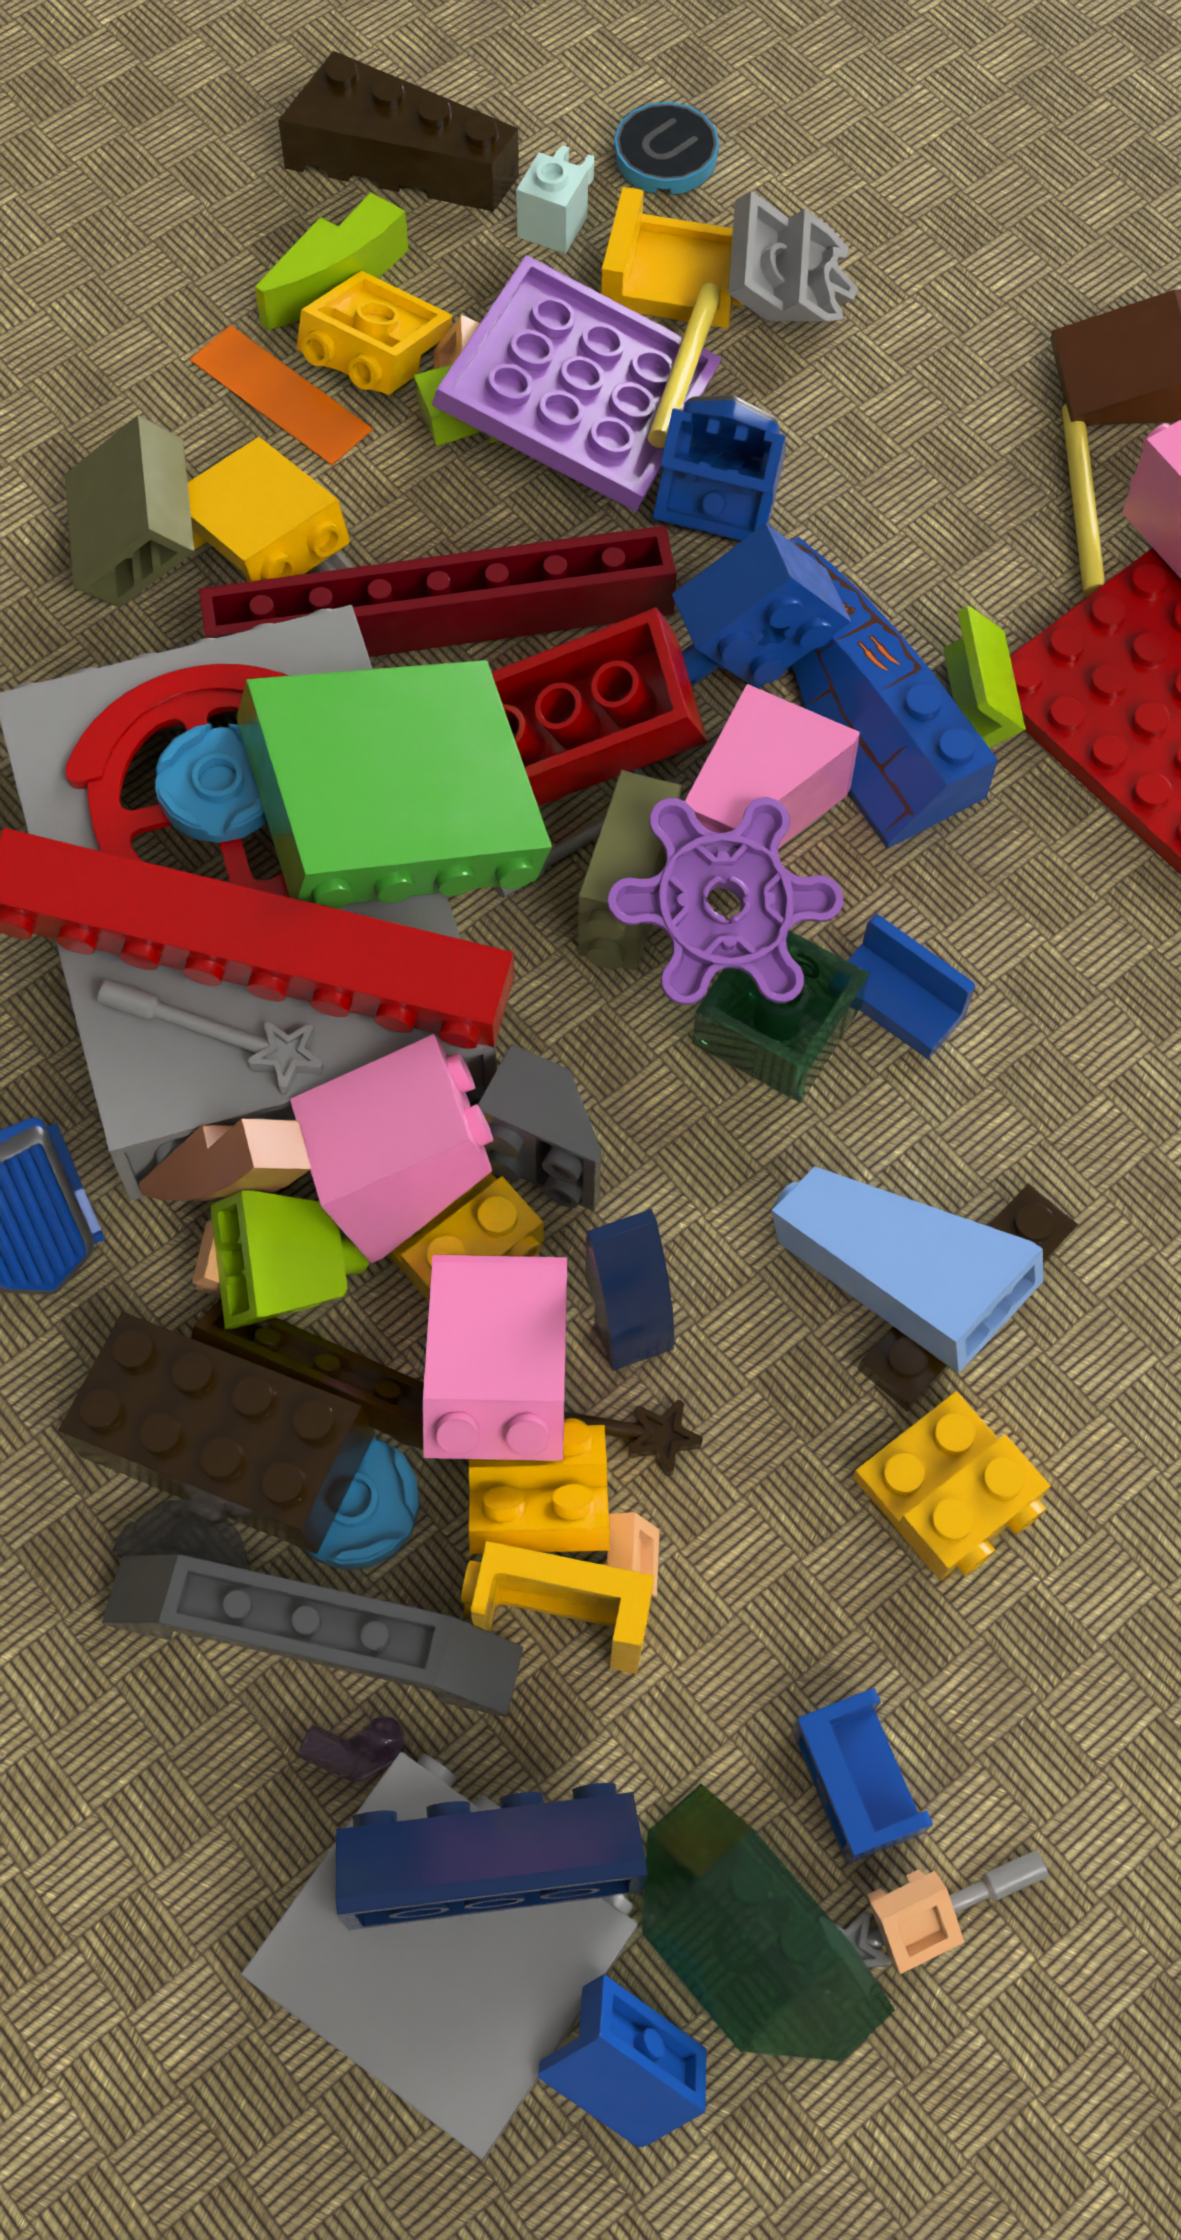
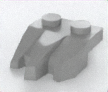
M752 191L735 200L728 291L730 296L769 321L844 320L840 305L852 301L859 288L847 277L837 263L847 257L849 247L827 224L808 210L803 209L788 218Z

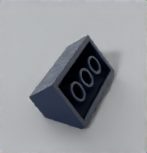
M596 1783L572 1789L573 1800L544 1803L542 1792H524L499 1798L500 1809L471 1812L470 1802L453 1801L426 1807L427 1818L397 1821V1812L392 1810L372 1811L354 1815L352 1817L353 1827L336 1829L337 1915L349 1930L643 1893L647 1878V1868L634 1793L617 1794L615 1783Z

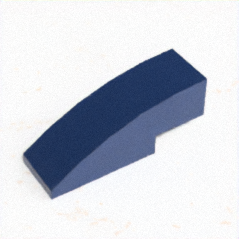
M650 1209L587 1231L585 1279L595 1302L594 1326L612 1371L673 1350L674 1318L670 1284L658 1224L653 1210Z

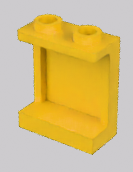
M622 187L602 266L601 294L638 314L689 322L701 286L705 283H713L721 289L711 326L728 328L733 306L743 307L744 305L728 294L733 228L643 214L644 190Z
M260 437L252 440L188 482L194 549L196 550L208 542L243 572L247 582L305 574L347 546L350 542L338 499Z
M486 1541L482 1562L469 1560L461 1594V1602L465 1603L463 1617L472 1619L474 1626L491 1633L496 1608L499 1605H508L615 1627L610 1669L637 1674L655 1575Z

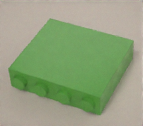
M487 660L246 679L236 719L290 898L340 909L351 903L379 900L382 903L391 904L401 902L411 896L441 893L444 896H457L471 889L501 886L504 889H516L530 882H536L552 845Z

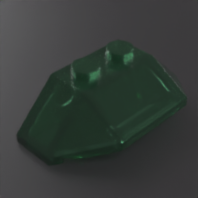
M702 1784L698 1785L648 1830L646 1848L647 1878L644 1886L642 1936L739 2052L842 2062L895 2011L854 1945L757 1832Z

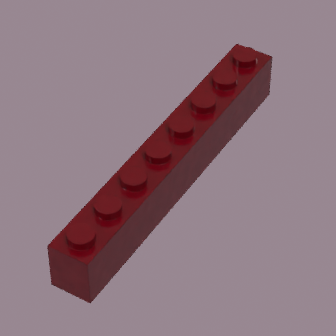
M664 525L199 588L205 638L215 639L248 631L264 623L276 624L308 616L320 609H336L352 605L368 656L373 657L618 623L656 607L662 616L674 615L675 601L672 594L676 591L677 572L667 527Z

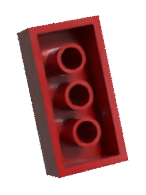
M657 607L491 672L538 806L620 775L621 770L630 772L708 743L677 635Z

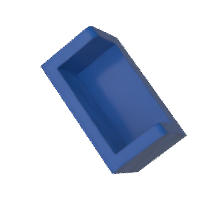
M875 1688L798 1717L791 1730L846 1865L925 1834L933 1825L928 1811L918 1813L875 1710L881 1701Z

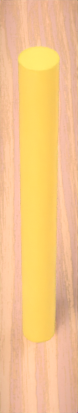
M703 284L695 302L648 433L649 443L657 448H664L672 409H681L720 300L721 289L716 284Z
M1065 404L1062 407V417L1083 595L1088 597L1105 584L1087 427L1082 421L1071 422Z

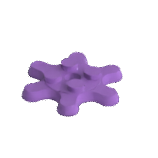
M762 797L752 801L745 809L739 826L732 831L724 833L712 832L705 828L697 819L693 808L687 802L678 798L661 800L653 807L649 816V827L652 834L665 850V867L660 874L652 878L637 879L629 877L619 880L608 893L607 905L612 916L622 924L632 926L652 924L661 928L670 937L673 955L668 965L664 968L660 980L663 992L672 1002L680 1005H692L700 1001L706 994L713 975L726 968L739 969L749 975L757 985L759 992L767 1000L774 1003L789 1002L801 992L804 984V975L800 966L787 951V933L793 925L801 921H830L841 910L844 897L839 885L831 878L822 875L810 877L796 876L782 865L778 856V846L789 829L790 817L785 806L778 800ZM722 888L734 893L739 899L740 913L725 920L724 916L714 912L710 904L706 903L709 892L714 889Z

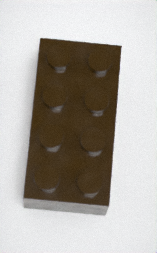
M123 1311L58 1429V1432L82 1458L315 1554L318 1553L376 1434L362 1405Z

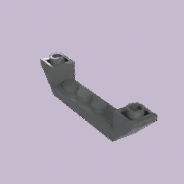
M179 1554L122 1556L102 1620L105 1626L170 1641L174 1631L437 1692L439 1702L502 1717L508 1716L523 1652V1646L453 1616Z

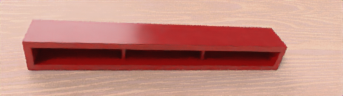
M4 827L0 836V932L18 939H30L32 934L56 939V942L65 949L84 955H92L97 949L117 954L125 963L144 970H156L159 965L182 970L186 977L204 985L219 986L222 981L247 986L246 989L259 998L280 1002L284 1001L287 996L310 1002V1005L315 1010L334 1017H347L349 1012L372 1017L378 1025L394 1032L410 1033L413 1031V1028L437 1033L442 1041L459 1048L473 1049L477 1047V1044L493 1048L495 1046L514 980V952Z

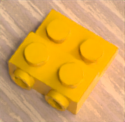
M361 270L301 309L296 349L301 351L306 360L314 366L337 369L349 375L354 385L360 389H370L390 395L414 377L413 375L418 374L421 355L444 338L451 329L453 315Z
M490 1172L390 1252L388 1256L429 1301L433 1255L536 1257L542 1249L540 1243L544 1241V1222L503 1176L496 1179Z
M957 1391L856 1469L853 1475L854 1480L940 1582L956 1569L966 1577L980 1567L996 1552L989 1542L1009 1527L1017 1536L1034 1523L1047 1510L1040 1501L1051 1487L1005 1434L998 1439Z
M564 1419L563 1461L469 1459L470 1554H483L486 1541L537 1552L610 1551L605 1425H587L579 1419Z

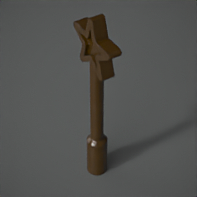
M677 1400L662 1416L642 1406H636L634 1416L638 1424L564 1411V1419H579L587 1425H605V1435L636 1440L629 1446L628 1456L635 1458L655 1455L665 1476L673 1475L677 1451L700 1449L703 1442L702 1436L680 1426L684 1403L681 1400Z

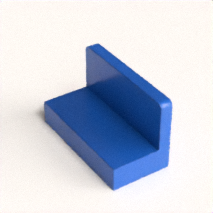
M875 914L866 925L862 945L832 977L830 989L929 1060L965 1018L975 984L882 916Z
M603 1974L582 1987L579 2037L539 2061L538 2078L633 2145L645 2147L705 2113L707 2048Z

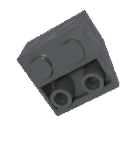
M511 1044L478 1103L493 1137V1142L484 1145L492 1173L499 1177L503 1176L508 1181L517 1182L521 1178L542 1188L543 1193L549 1199L562 1206L575 1208L577 1205L594 1211L600 1199L601 1149L571 1070Z

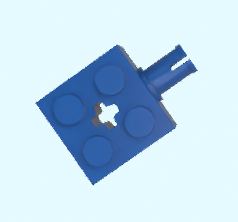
M767 523L763 524L672 594L693 642L682 651L692 687L720 667L723 670H729L753 687L760 689L766 683L780 678L788 667L813 649L828 643L835 633L851 622L827 569Z

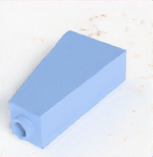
M815 1166L799 1183L792 1182L787 1185L779 1194L772 1209L777 1240L780 1245L957 1373H960L1043 1283V1249L1032 1241Z

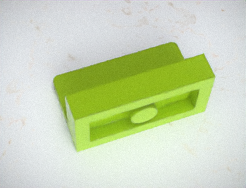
M968 605L958 611L963 638L944 647L943 651L953 700L988 747L991 748L1026 729L1005 631Z

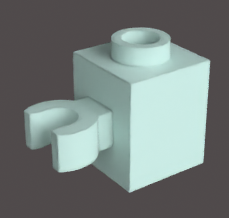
M564 145L556 151L554 157L538 152L516 189L517 237L564 254L567 253L587 219L588 186L594 179V156L588 154L583 164L578 166L569 163V147Z

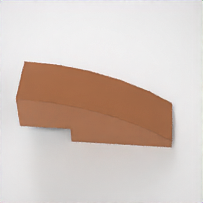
M242 1118L234 1126L201 1125L139 1182L141 1195L159 1200L219 1201L241 1190L273 1193L300 1178L311 1170L299 1121Z

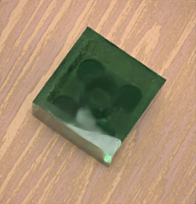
M789 930L786 937L787 951L800 966L804 975V984L801 992L789 1002L774 1003L767 1000L759 992L757 985L749 975L739 969H723L696 1010L692 1044L801 1103L862 1007L870 973Z

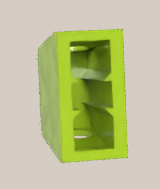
M241 1190L210 1205L225 1329L238 1328L307 1310L345 1297L348 1289L346 1275L362 1274L368 1267L369 1260L348 1236L340 1235V1227L321 1207L320 1201L253 1190Z

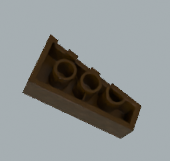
M332 51L278 120L284 167L293 171L303 172L305 166L326 169L328 178L349 182L351 175L379 180V188L395 192H400V189L409 187L427 190V198L492 212H494L519 177L517 127L336 51Z

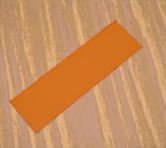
M231 325L189 359L331 465L335 464L373 430L361 419Z

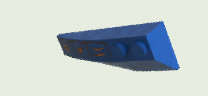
M800 537L791 540L793 544L827 569L851 622L835 633L828 643L813 649L788 667V669L793 670L801 691L800 700L803 708L860 732L852 784L848 795L888 849L987 798L998 759L930 668L887 618L836 567Z

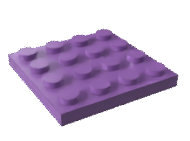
M525 255L438 386L432 406L637 512L662 468L660 465L664 448H657L651 445L648 441V433L683 337ZM705 348L702 349L684 403L690 397L703 396L718 369L722 357Z

